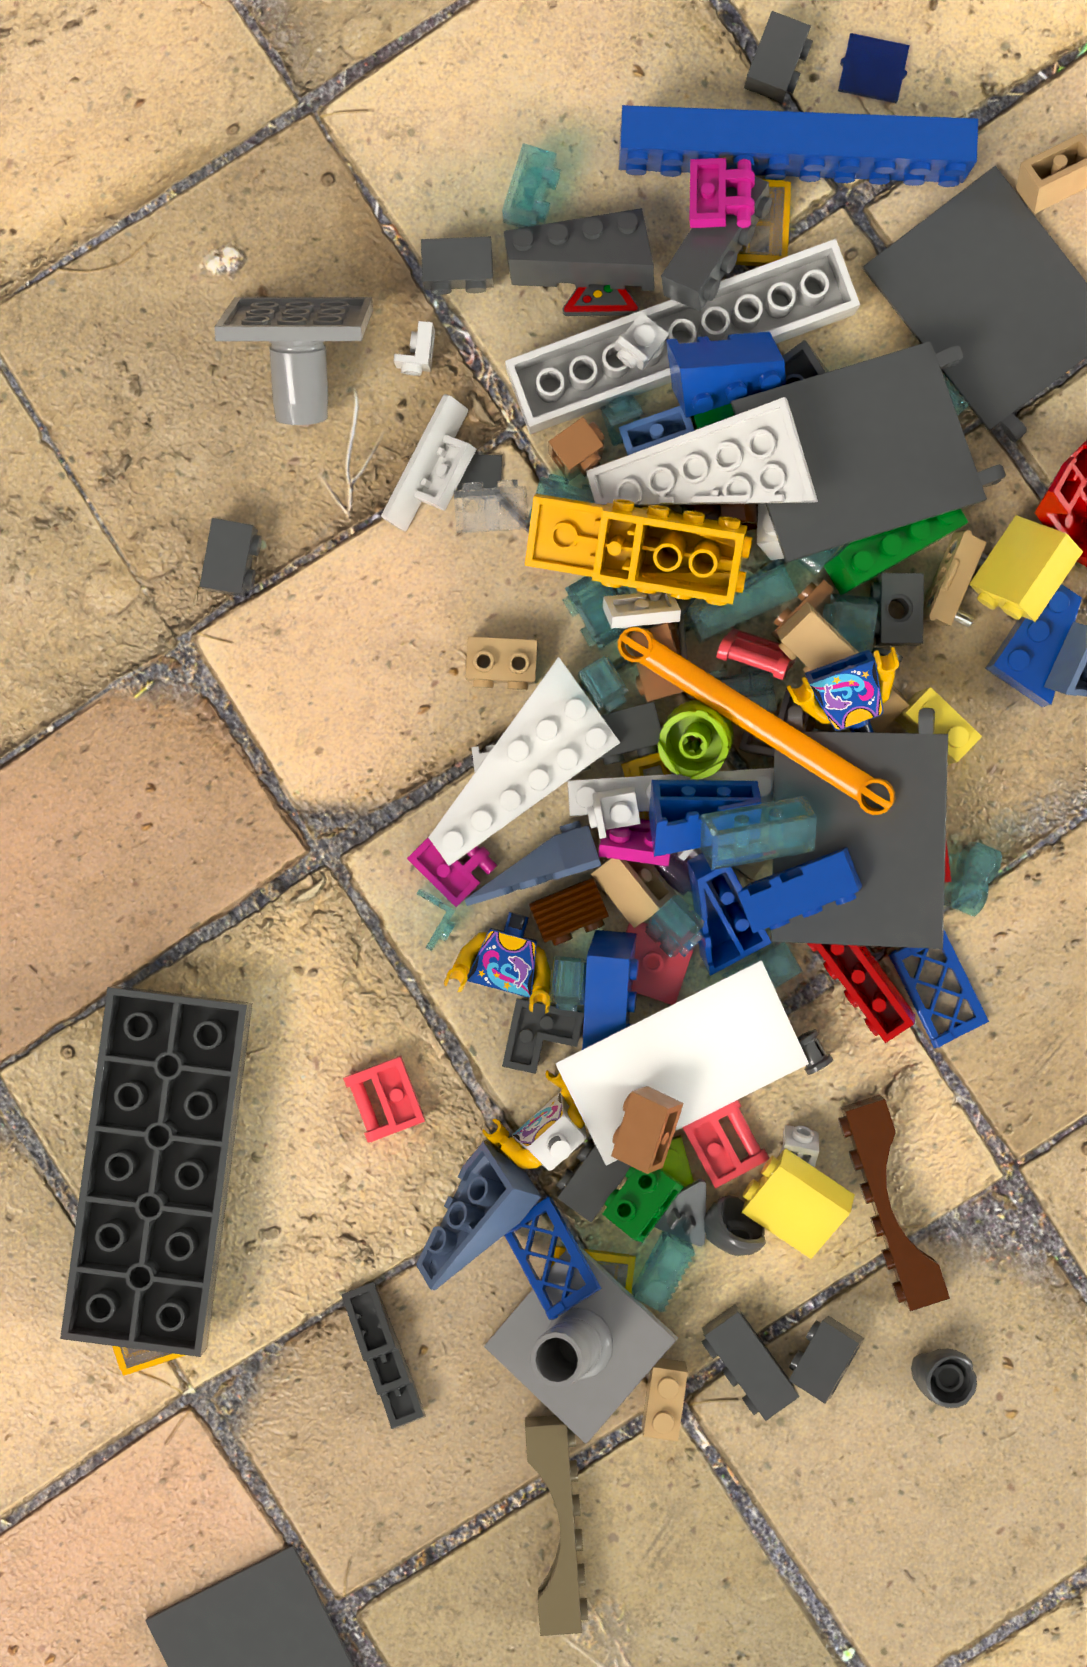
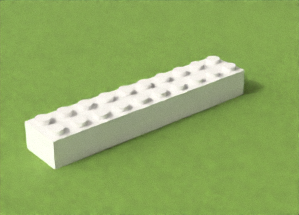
M833 239L720 281L717 295L712 301H707L701 312L671 299L506 360V372L527 429L531 435L671 383L666 341L643 370L636 365L634 368L628 367L616 356L618 353L615 350L616 340L619 336L625 334L641 312L669 333L667 339H677L679 344L696 342L697 337L708 336L710 341L727 340L730 334L769 331L777 344L853 316L860 303L837 240Z

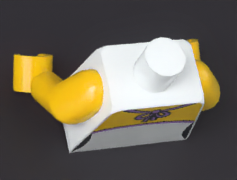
M547 1070L545 1075L550 1082L562 1088V1090L522 1125L512 1137L508 1138V1130L497 1119L492 1120L498 1126L496 1132L488 1134L484 1129L482 1130L484 1136L492 1145L501 1146V1150L522 1169H533L542 1165L548 1171H551L559 1163L567 1159L570 1153L586 1139L585 1123L560 1072L555 1077L554 1074Z

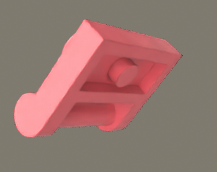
M734 628L722 639L716 658L724 661L732 659L774 673L773 677L780 680L785 679L788 670L796 660V658L791 660L779 648L778 645L780 643Z
M402 1056L343 1077L346 1088H351L367 1130L364 1132L368 1143L425 1122V1116ZM372 1079L388 1121L387 1124L381 1126L378 1123L363 1082Z
M739 1100L682 1127L715 1189L769 1159L765 1148H760L739 1109L741 1107ZM725 1116H728L748 1153V1156L741 1161L718 1121Z

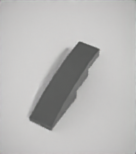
M375 1282L341 1294L363 1361L367 1362L377 1395H380L391 1429L399 1428L426 1417L402 1348Z

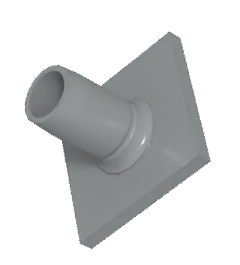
M234 297L214 327L215 341H270L272 399L276 421L288 425L320 423L328 418L327 361L324 341H362L373 312L372 297Z
M579 1246L602 1289L558 1316L557 1319L550 1321L536 1293L532 1289L484 1347L587 1444L676 1342L678 1337ZM566 1249L559 1259L570 1262L571 1256ZM555 1262L550 1268L547 1282L564 1286L569 1266ZM575 1268L570 1288L578 1290L585 1286L586 1283L578 1269ZM546 1286L545 1290L553 1305L560 1302L563 1290Z

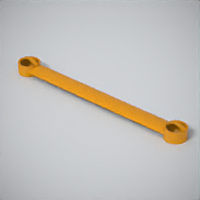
M630 627L620 635L618 650L625 660L639 662L698 701L714 709L728 720L858 801L860 807L866 813L880 815L892 807L895 801V791L887 780L873 778L655 640L653 634L648 629ZM633 631L642 632L648 640V648L638 644L629 638L628 635ZM625 644L643 654V656L634 657L630 655L626 650ZM872 783L884 785L889 791L890 801L878 796L868 789L867 786ZM863 795L884 808L881 810L871 808L866 804Z

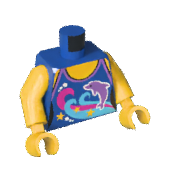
M891 647V652L886 656H880L878 650L874 651L875 659L868 649L806 672V677L801 678L803 681L802 686L794 689L791 685H788L787 689L794 703L800 705L806 713L820 723H831L835 731L849 727L851 732H874L870 719L883 714L882 704L889 700L895 678V670L899 667L895 648Z
M508 913L504 931L490 928L488 932L476 934L464 945L458 954L453 968L448 971L444 980L445 986H447L450 979L459 980L461 985L457 992H462L466 982L469 981L530 998V1012H533V1005L536 1002H543L546 1005L545 1014L550 1010L551 970L546 953L541 947L537 946V940L524 937L529 917L517 913Z

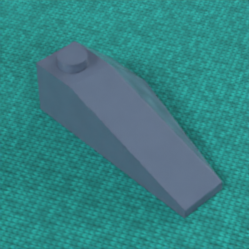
M580 821L560 826V834L554 835L465 899L466 905L469 906L512 893L519 889L533 887L548 880L560 879L601 866L589 826L581 827Z
M483 1141L463 1165L458 1175V1178L461 1179L454 1197L448 1196L444 1205L448 1210L440 1226L433 1228L416 1263L417 1268L431 1290L438 1289L519 1224L542 1197L527 1173L487 1142Z

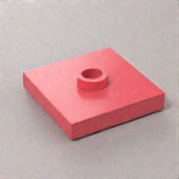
M645 922L636 928H633L629 923L626 933H637L635 959H639L637 980H633L632 991L671 1005L675 1004L695 947L696 939Z

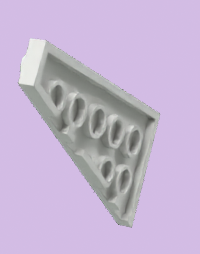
M785 397L586 471L596 504L602 505L613 503L614 499L632 501L634 506L818 502L790 406Z
M559 657L428 837L448 866L620 744V741Z

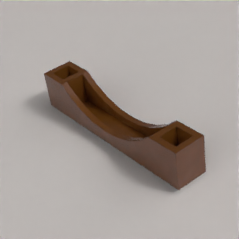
M877 1095L841 1107L843 1117L838 1118L844 1138H851L854 1150L849 1151V1155L855 1171L861 1170L865 1183L860 1184V1189L865 1203H872L875 1216L870 1217L876 1236H883L886 1249L881 1250L887 1270H894L897 1282L892 1283V1287L898 1303L904 1302L909 1311H913L950 1299L939 1264L931 1256L918 1249L907 1238L900 1228L890 1205L887 1191L886 1167L896 1130L885 1098Z

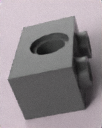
M881 573L876 577V582L871 583L870 589L871 603H876V617H871L870 621L871 638H876V646H919L923 644L924 573ZM891 601H897L904 607V615L901 619H895L889 614L888 605Z

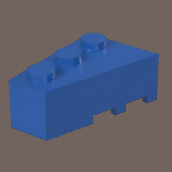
M770 331L730 334L727 340L710 341L708 336L697 337L696 342L680 344L677 339H666L672 389L686 418L730 404L737 399L786 385L785 361Z
M651 780L649 821L654 857L756 837L758 835L762 803L758 781Z
M845 847L748 883L737 894L753 933H756L768 927L770 930L784 926L790 923L789 919L801 914L803 918L823 911V905L835 901L837 906L850 902L857 898L855 893L863 886L848 848Z
M595 930L587 954L582 1050L633 1025L629 1021L630 1012L635 1013L637 992L632 991L633 980H637L639 959H635L637 933Z

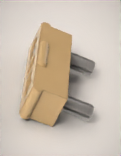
M959 530L953 533L924 601L923 620H930L940 626H951L954 620L967 627L972 625L973 622L971 621H974V616L960 610L959 607L977 564L982 566L988 555L982 553L987 542L973 536L971 530Z

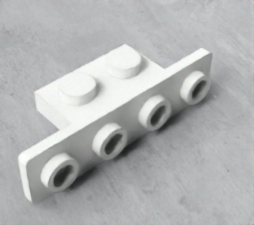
M447 394L442 396L381 515L384 520L402 531H407L421 502L443 511L446 510L477 450L471 444L455 438L468 413V408L452 396Z

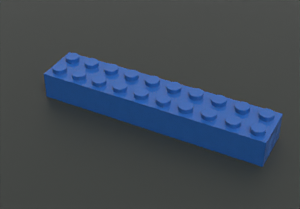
M622 105L618 170H626L627 174L635 176L644 175L647 171L660 172L663 176L676 177L680 176L681 173H690V159L726 158L727 170L731 167L737 169L738 161L747 159L751 161V170L755 175L765 176V179L783 180L786 176L799 177L804 182H816L820 178H834V181L837 183H851L855 179H869V183L876 185L887 184L890 180L904 181L903 183L908 186H919L925 182H938V185L942 187H955L965 181L977 162L979 119Z

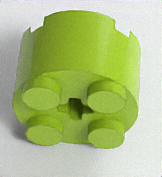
M698 700L688 701L677 706L668 716L660 732L658 751L662 762L671 772L691 777L690 779H704L715 774L722 767L734 740L732 723L717 711ZM691 735L695 738L699 737L702 742L700 743L698 740L691 741Z

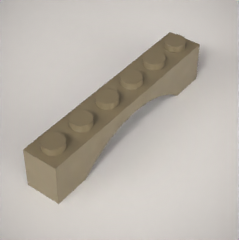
M556 1415L525 1417L527 1462L540 1475L549 1489L557 1508L560 1524V1540L556 1557L548 1575L538 1588L540 1636L582 1633V1620H588L587 1598H580L579 1586L586 1585L584 1563L577 1564V1551H583L582 1529H575L574 1522L575 1516H581L579 1494L572 1495V1482H578L577 1460H570L569 1447H576L575 1433Z

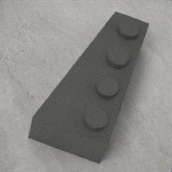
M642 208L504 231L512 285L557 287L559 283H571L576 288H589V284L610 285V289H625V286H642V291H654V264Z

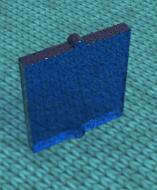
M850 33L845 57L840 61V65L843 68L838 91L897 103L902 79L907 75V71L904 69L910 45Z

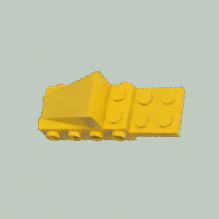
M535 494L533 497L524 566L592 577V581L601 582L602 585L607 587L620 588L628 586L636 588L637 591L642 593L654 594L663 592L669 593L677 599L689 600L691 598L704 599L709 604L723 606L727 603L733 604L736 592L743 593L746 572L740 571L742 558L749 559L752 537L746 536L748 526L740 525V520L732 517H719V521L704 519L705 514L701 512L684 511L682 515L663 505H644L643 508L634 507V502L624 499H614L613 503L602 505Z

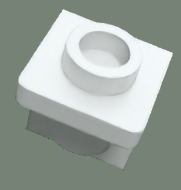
M641 312L625 334L619 336L616 340L615 350L618 351L616 356L628 367L634 368L636 365L643 370L669 337V333Z
M419 321L418 331H412L410 352L415 353V356L394 354L395 366L401 369V373L420 376L422 371L431 372L435 339L433 322Z
M634 787L592 794L594 806L587 807L590 827L598 828L599 839L607 838L606 830L641 824Z
M785 1125L780 1154L786 1148L815 1168L819 1154L818 1132L805 1126L794 1127Z

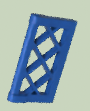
M945 930L943 933L942 949L946 957L945 962L926 957L928 948L902 947L888 955L930 1038L933 1048L942 1047L955 1038L989 1022ZM911 955L920 958L914 978L910 977L902 961ZM925 960L943 966L936 986L918 980ZM948 968L952 970L961 988L960 993L941 988ZM917 983L935 989L929 1009L925 1008L916 990ZM940 991L958 997L952 1017L934 1011ZM963 999L967 1000L974 1017L966 1021L957 1019ZM932 1014L950 1020L946 1031L940 1034L937 1033L931 1020Z
M547 1197L536 1204L519 1224L504 1235L543 1306L549 1321L557 1319L558 1316L602 1289L552 1197ZM547 1212L554 1225L553 1231L537 1227L539 1216ZM522 1227L530 1229L525 1249L522 1248L514 1233ZM535 1231L552 1235L548 1255L531 1251ZM558 1237L561 1238L571 1256L570 1262L553 1257ZM530 1255L546 1259L542 1280L539 1279L529 1261ZM552 1261L569 1266L564 1286L547 1282ZM575 1268L578 1269L586 1283L585 1286L578 1290L570 1288ZM546 1286L563 1290L560 1302L553 1305L545 1290Z

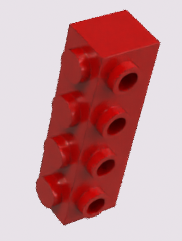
M807 943L812 951H818L825 960L823 965L829 975L834 980L839 979L845 987L844 994L854 1008L859 1007L866 1016L864 1019L866 1025L875 1036L880 1035L882 1040L887 1043L915 1024V1013L866 946Z

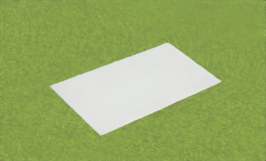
M761 960L555 1064L607 1166L618 1160L611 1157L615 1145L612 1142L613 1135L622 1123L625 1114L623 1104L632 1091L649 1086L683 1102L676 1131L809 1063Z

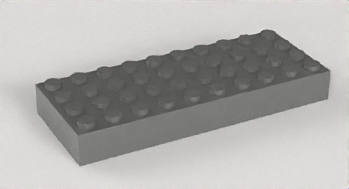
M122 986L107 987L60 1339L201 1357L206 1351L253 1003Z

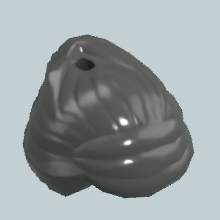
M728 1195L719 1198L708 1209L704 1217L706 1239L728 1254L735 1256L752 1255L761 1250L766 1244L764 1237L765 1228L742 1213L745 1202L736 1196Z
M946 1348L937 1349L929 1353H920L913 1358L911 1366L913 1380L919 1390L938 1406L959 1408L966 1405L975 1394L977 1377L973 1371L972 1361L965 1354Z

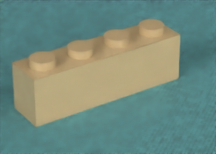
M808 602L777 630L781 643L778 645L779 648L791 660L798 657L806 665L803 668L805 673L860 653ZM894 685L892 686L889 700L882 704L883 714L870 719L873 730L875 732H882L910 706L904 695Z

